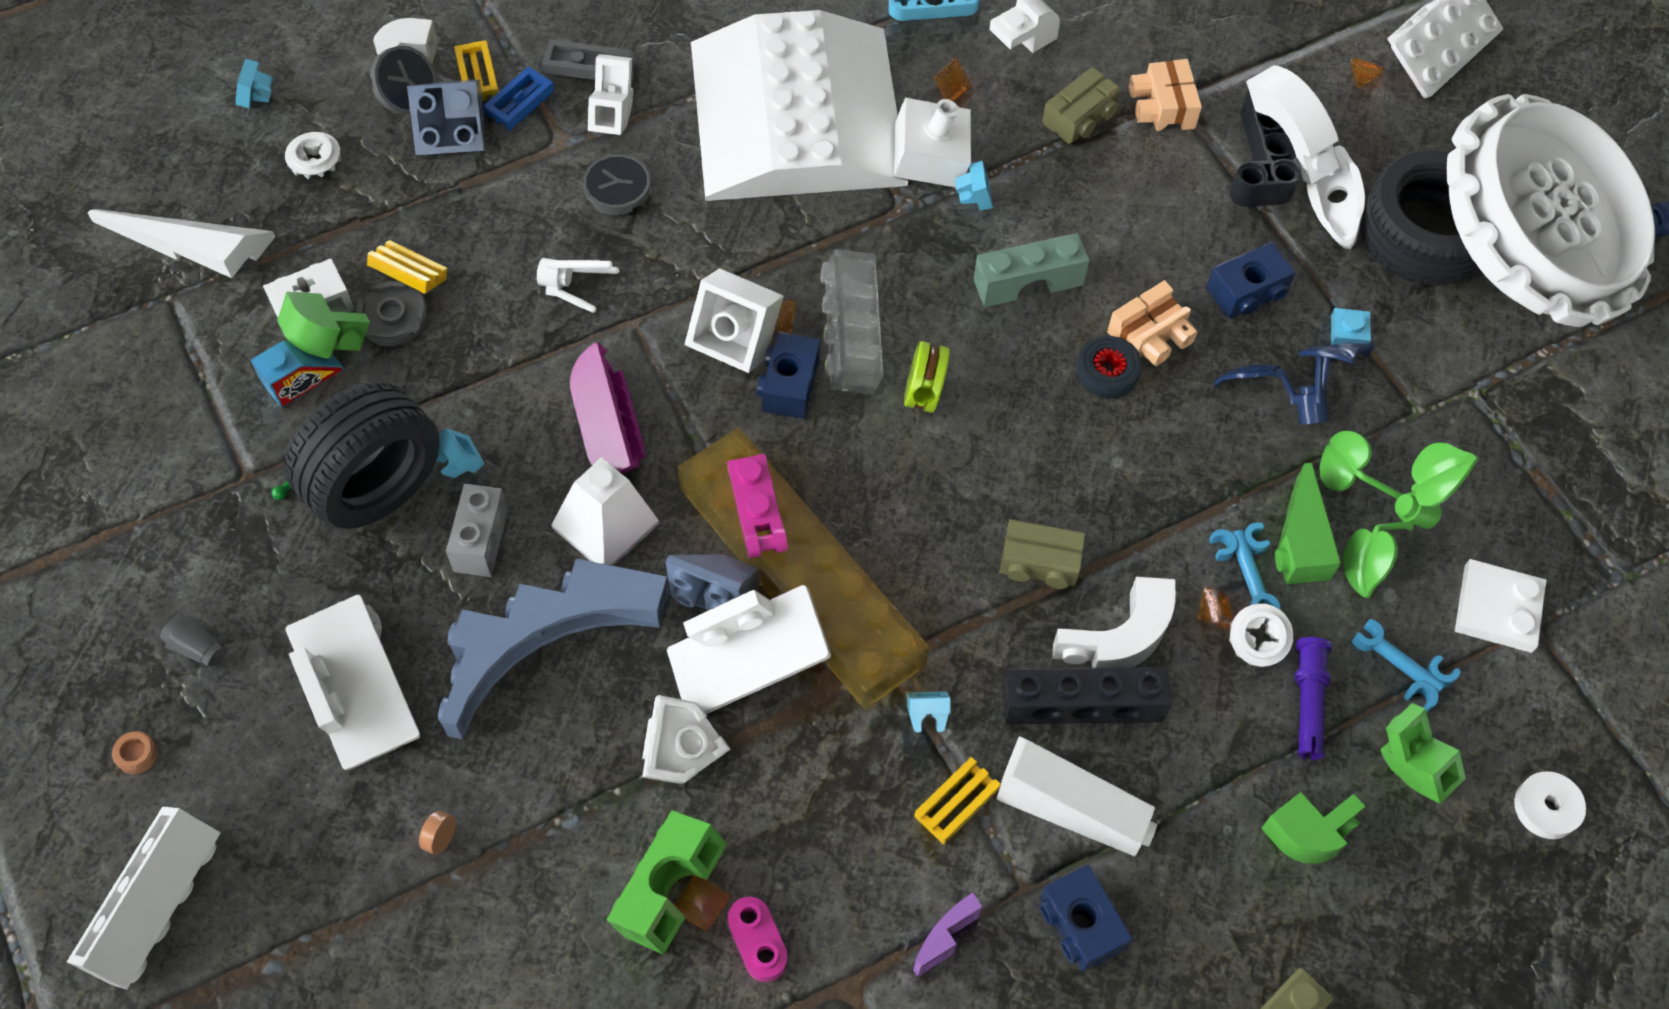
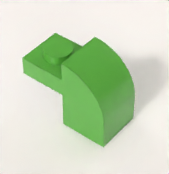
M286 292L277 320L285 337L291 344L308 354L321 358H331L333 350L360 351L370 324L365 313L331 312L323 295L320 293Z
M1411 703L1400 715L1394 717L1386 727L1389 742L1380 749L1383 758L1391 770L1416 792L1440 804L1466 779L1460 750L1432 737L1425 708Z
M1300 792L1272 814L1261 829L1290 858L1307 864L1324 863L1336 857L1348 844L1343 838L1360 824L1356 817L1365 808V805L1353 794L1327 816L1323 817Z

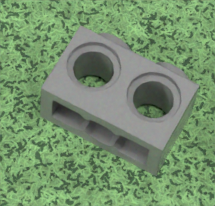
M464 484L446 549L453 572L486 577L492 576L508 514V507L501 488Z

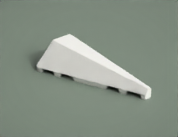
M100 209L88 212L94 223L176 260L184 256L230 278L236 274L248 257L257 261L275 238L274 232Z

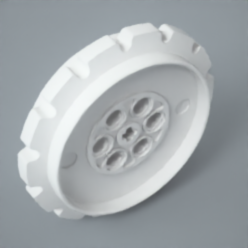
M1509 94L1498 96L1487 101L1466 117L1452 137L1456 149L1451 151L1447 157V182L1449 185L1451 210L1459 235L1472 259L1485 276L1514 301L1538 315L1542 313L1551 315L1556 323L1568 326L1583 327L1590 322L1600 325L1630 310L1631 304L1642 298L1651 280L1647 266L1654 262L1655 225L1650 200L1642 180L1619 145L1601 127L1581 113L1566 106L1552 103L1547 99L1523 94L1516 100Z

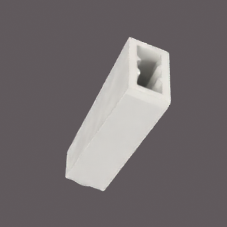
M1022 737L1018 738L1005 770L996 800L1132 856H1136L1141 845L1149 847L1157 827V823L1150 821L1155 809L1154 806Z

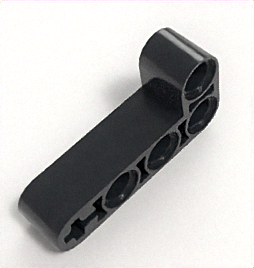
M1248 88L1241 109V117L1254 161L1244 162L1238 167L1230 190V197L1234 203L1242 207L1285 204L1291 200L1301 176L1298 158L1288 135L1280 124L1272 117L1255 111Z

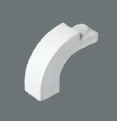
M1274 65L1246 81L1255 111L1272 117L1288 135L1298 158L1301 174L1305 182L1313 184L1339 168L1333 144L1339 141L1333 123L1318 97L1302 79L1293 72Z
M1136 577L1130 591V618L1123 625L1108 631L1058 629L1053 643V659H1063L1064 662L1069 664H1082L1086 661H1092V668H1133L1139 665L1157 648L1171 620L1175 606V579Z

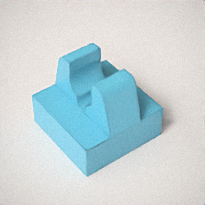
M249 59L244 60L237 82L236 105L250 108L251 101L269 102L273 78L258 71L259 62Z
M983 161L971 163L969 166L970 172L955 179L956 191L959 193L961 204L977 203L980 211L993 208L990 182Z
M445 428L439 434L440 446L436 461L444 463L449 460L448 465L441 470L443 475L455 478L467 471L475 473L485 464L468 435Z
M947 691L907 692V709L914 731L921 732V722L926 717V714H931L936 719L937 732L944 731L948 715L950 714V696Z

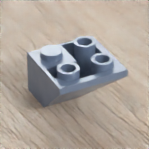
M480 79L407 86L416 155L484 151V109Z
M724 554L669 555L666 560L670 595L678 603L686 607H694L695 605L709 611L752 590L757 591L760 586L759 568Z

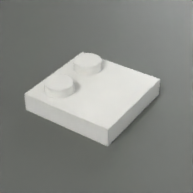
M1469 559L1464 567L1455 632L1532 653L1538 647L1546 579Z

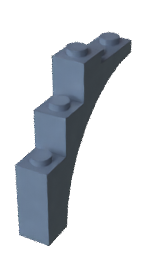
M576 559L572 572L567 571L565 573L562 592L519 584L516 596H511L507 602L505 618L462 609L458 623L453 622L448 633V645H450L457 660L451 672V684L453 686L449 697L442 699L438 711V720L441 722L447 736L463 740L475 711L491 688L516 663L541 646L568 634L601 626L638 625L660 628L669 596L667 577Z

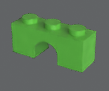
M672 810L665 823L659 828L656 838L644 858L637 865L623 893L614 903L607 921L626 939L664 955L685 919V916L668 899L671 887L676 881L685 876H697L707 880L727 843L711 824Z

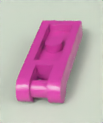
M765 454L727 461L748 557H759L761 552L774 549L776 553L788 551L787 538L782 525ZM766 530H770L771 534L759 537L756 533Z

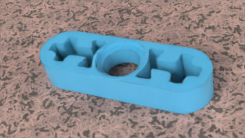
M889 0L888 11L891 17L899 21L969 16L979 10L980 0H952L951 3H949V0H941L943 3L937 6L928 4L927 0Z

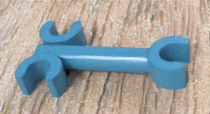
M1252 523L1246 528L1245 532L1237 530L1231 533L1224 529L1214 531L1209 539L1210 544L1222 542L1227 546L1226 549L1218 550L1215 556L1216 561H1227L1233 556L1234 552L1236 553L1252 598L1250 605L1268 604L1280 610V603L1277 598L1266 593L1252 555L1263 554L1270 546L1269 540L1258 542L1252 537L1253 535L1261 534L1264 528L1263 523Z
M1369 619L1363 627L1372 635V639H1368L1358 632L1352 640L1354 646L1359 650H1375L1412 678L1415 683L1405 692L1404 699L1408 701L1414 694H1422L1426 698V704L1423 708L1426 709L1427 713L1437 704L1438 693L1441 689L1451 686L1460 676L1458 668L1450 675L1440 673L1438 665L1443 659L1440 655L1434 657L1427 668L1424 669L1383 638L1384 630L1376 620Z

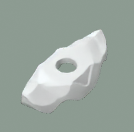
M1336 146L1334 151L1339 168L1313 184L1307 183V190L1312 207L1324 228L1339 245L1351 250L1357 241L1362 223L1365 191L1358 167L1354 164L1343 146ZM1343 190L1348 193L1347 198L1340 203H1332L1328 200V196L1333 191Z

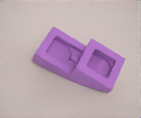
M974 893L965 897L949 910L929 933L915 961L913 970L917 977L952 956L956 948V942L951 935L979 918L982 905Z

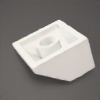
M600 458L574 482L551 526L553 530L591 562L615 566L659 525V520L631 482L607 461Z

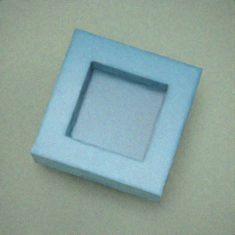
M1334 308L1331 315V345L1371 342L1370 312Z

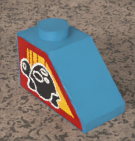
M281 341L251 359L262 384L281 408L344 370L333 353L331 358L317 357L298 349L289 341Z

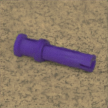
M1304 637L1296 641V650L1299 652V670L1295 672V681L1300 687L1299 750L1297 756L1306 759L1307 753H1310V760H1319L1324 758L1325 688L1331 683V674L1327 672L1328 653L1332 650V643L1320 637Z

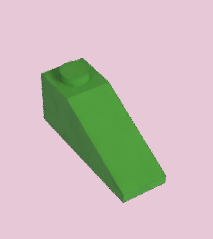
M1304 463L1294 483L1278 549L1275 551L1276 567L1279 572H1283L1286 585L1331 580L1341 564L1312 463Z

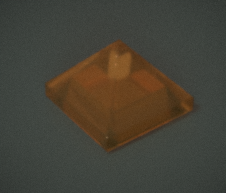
M1356 57L1352 58L1350 68L1358 88L1381 77L1384 71L1382 66Z
M958 58L951 60L933 76L943 98L953 102L971 87Z
M794 299L782 302L773 333L792 332L797 306Z
M1210 586L1205 587L1197 619L1230 631V624L1234 620L1228 596Z
M693 876L674 906L685 916V919L708 932L730 899V895L705 879Z

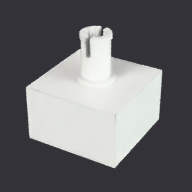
M905 98L895 122L894 177L956 187L955 179L965 175L971 164V109L960 108L949 99H942L938 103Z
M719 268L701 280L684 345L749 373L765 360L768 345H770L784 296Z

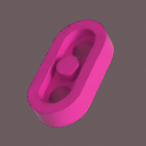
M743 897L737 900L728 912V925L744 965L754 979L761 982L774 981L786 969L787 951L767 905L758 898ZM745 912L755 913L757 919L751 924L744 923L741 917ZM763 950H769L774 954V958L768 963H763L758 959V954Z

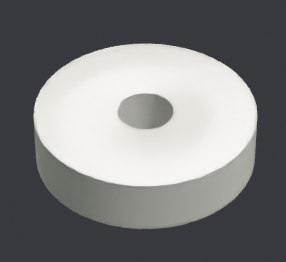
M1545 771L1533 774L1519 786L1515 794L1514 805L1519 820L1529 831L1543 838L1560 839L1568 836L1582 824L1586 815V803L1582 792L1574 782L1559 773ZM1545 800L1552 802L1555 810L1549 809L1545 804Z

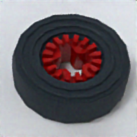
M1110 335L1100 336L1087 342L1079 353L1076 370L1079 381L1086 390L1096 396L1114 398L1121 397L1134 388L1140 378L1142 361L1136 348L1123 338ZM1104 363H1111L1114 371L1112 373L1111 371L1107 372L1106 367H1103Z

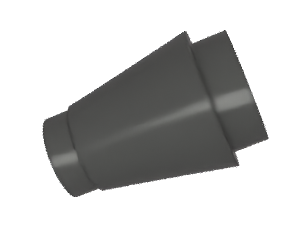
M175 615L165 625L160 635V639L166 643L165 647L205 664L207 667L213 666L224 652V648L192 616Z

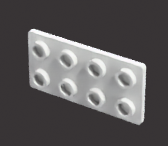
M1434 0L1424 5L1387 39L1423 98L1426 99L1439 90L1503 30V27L1486 0Z
M804 585L771 600L752 590L683 622L689 638L667 649L681 699L698 702L705 714L831 657L810 591Z
M360 595L348 598L286 627L287 635L294 649V652L289 653L294 669L318 727L329 734L344 770L354 769L420 737V732L363 598Z

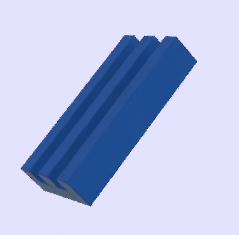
M528 66L483 106L485 115L489 118L493 116L498 124L504 123V127L510 131L554 92L553 82ZM534 80V82H533L530 86H528L524 91L522 90V89H524L530 82H532V81ZM512 98L514 99V100H512L505 108H503L502 110H500V109H501L505 104H507Z

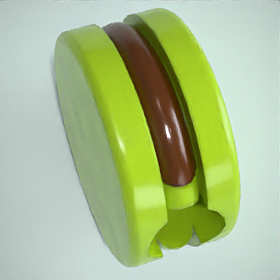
M919 342L907 381L904 406L909 408L916 407L918 409L923 408V411L929 413L935 411L947 373L950 357L949 347L940 345L938 348L936 345H930L929 342Z

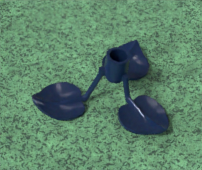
M1338 343L1299 351V356H1316L1315 384L1300 386V393L1296 394L1285 370L1280 369L1278 365H1248L1239 367L1219 377L1214 382L1216 388L1224 381L1233 378L1278 377L1282 380L1289 394L1290 404H1297L1299 424L1329 421L1327 383L1330 361L1335 358L1353 364L1359 353L1368 356L1374 349V343Z

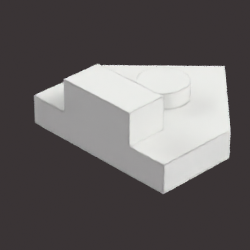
M661 695L655 697L653 715L648 720L642 759H645L642 777L683 784L730 750L721 736L719 737L707 720V715L698 702Z

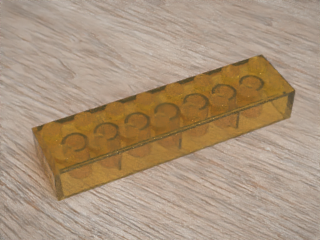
M738 427L677 467L680 489L737 558L744 563L759 568L760 585L772 599L801 585L809 589L831 653V657L824 662L863 709L866 710L926 666L929 646L768 460L767 464L787 538L788 551L776 553L774 549L761 552L759 557H748L727 461L761 455L762 453ZM770 530L756 532L758 537L771 534Z

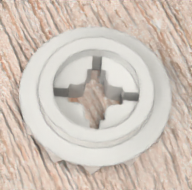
M309 132L296 137L290 142L285 152V160L295 176L303 174L309 180L312 175L318 174L323 178L325 171H335V163L341 161V149L336 139L331 135L323 132ZM307 154H308V155L311 154V155H313V156H316V155L319 154L321 158H320V159L311 158V159L309 160L308 157H307Z
M1250 605L1239 611L1230 624L1229 641L1235 650L1236 656L1242 658L1249 665L1270 666L1276 664L1291 649L1293 643L1292 625L1287 616L1272 605ZM1266 620L1265 633L1271 639L1276 640V642L1264 641L1255 650L1256 638L1250 635V632H1247L1246 629H1259Z

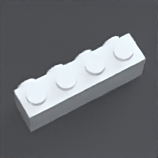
M162 807L67 962L110 985L127 990L130 984L136 982L143 974L147 965L146 957L154 944L161 941L168 932L171 924L169 919L177 905L183 903L190 895L194 886L192 880L198 870L215 853V842L220 832L180 808Z

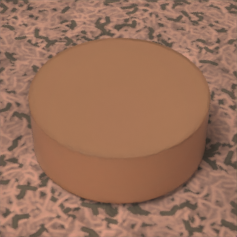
M132 731L124 734L116 741L112 750V758L115 764L125 773L133 775L149 770L158 757L156 743L148 734L141 731Z
M441 810L432 813L425 821L420 832L419 844L421 849L434 855L441 854L453 838L456 829V818Z

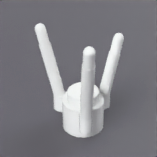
M542 258L537 269V283L541 286H547L546 295L557 296L594 313L597 310L594 305L561 290V288L569 286L572 272L618 274L620 270L618 267H612L611 261Z

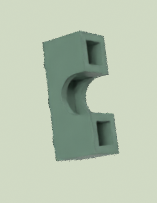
M1075 233L979 254L976 260L974 282L983 306L989 307L1018 300L1020 290L1025 285L1036 280H1046L1050 293L1084 286L1089 258L1079 234Z

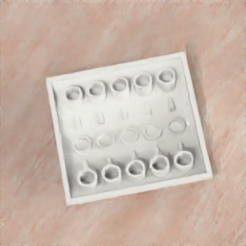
M822 10L755 14L691 42L706 201L908 186V179L894 177L895 122L898 115L883 28Z

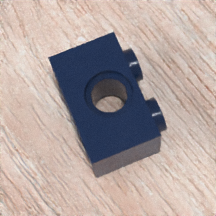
M1270 242L1213 267L1206 289L1230 319L1241 313L1243 315L1250 314L1261 304L1270 300L1276 302L1285 297L1290 291L1289 287L1296 272L1276 246Z
M777 332L774 345H768L764 365L768 366L767 374L760 375L756 395L762 397L763 412L805 419L820 361V339ZM786 373L793 374L792 376H783Z
M1089 864L1044 887L1040 896L1042 901L1039 903L1040 911L1048 925H1055L1063 938L1060 944L1068 961L1071 964L1077 963L1082 973L1127 949L1133 939ZM1075 912L1086 914L1090 918L1092 926L1090 928L1078 927L1073 922L1071 914Z

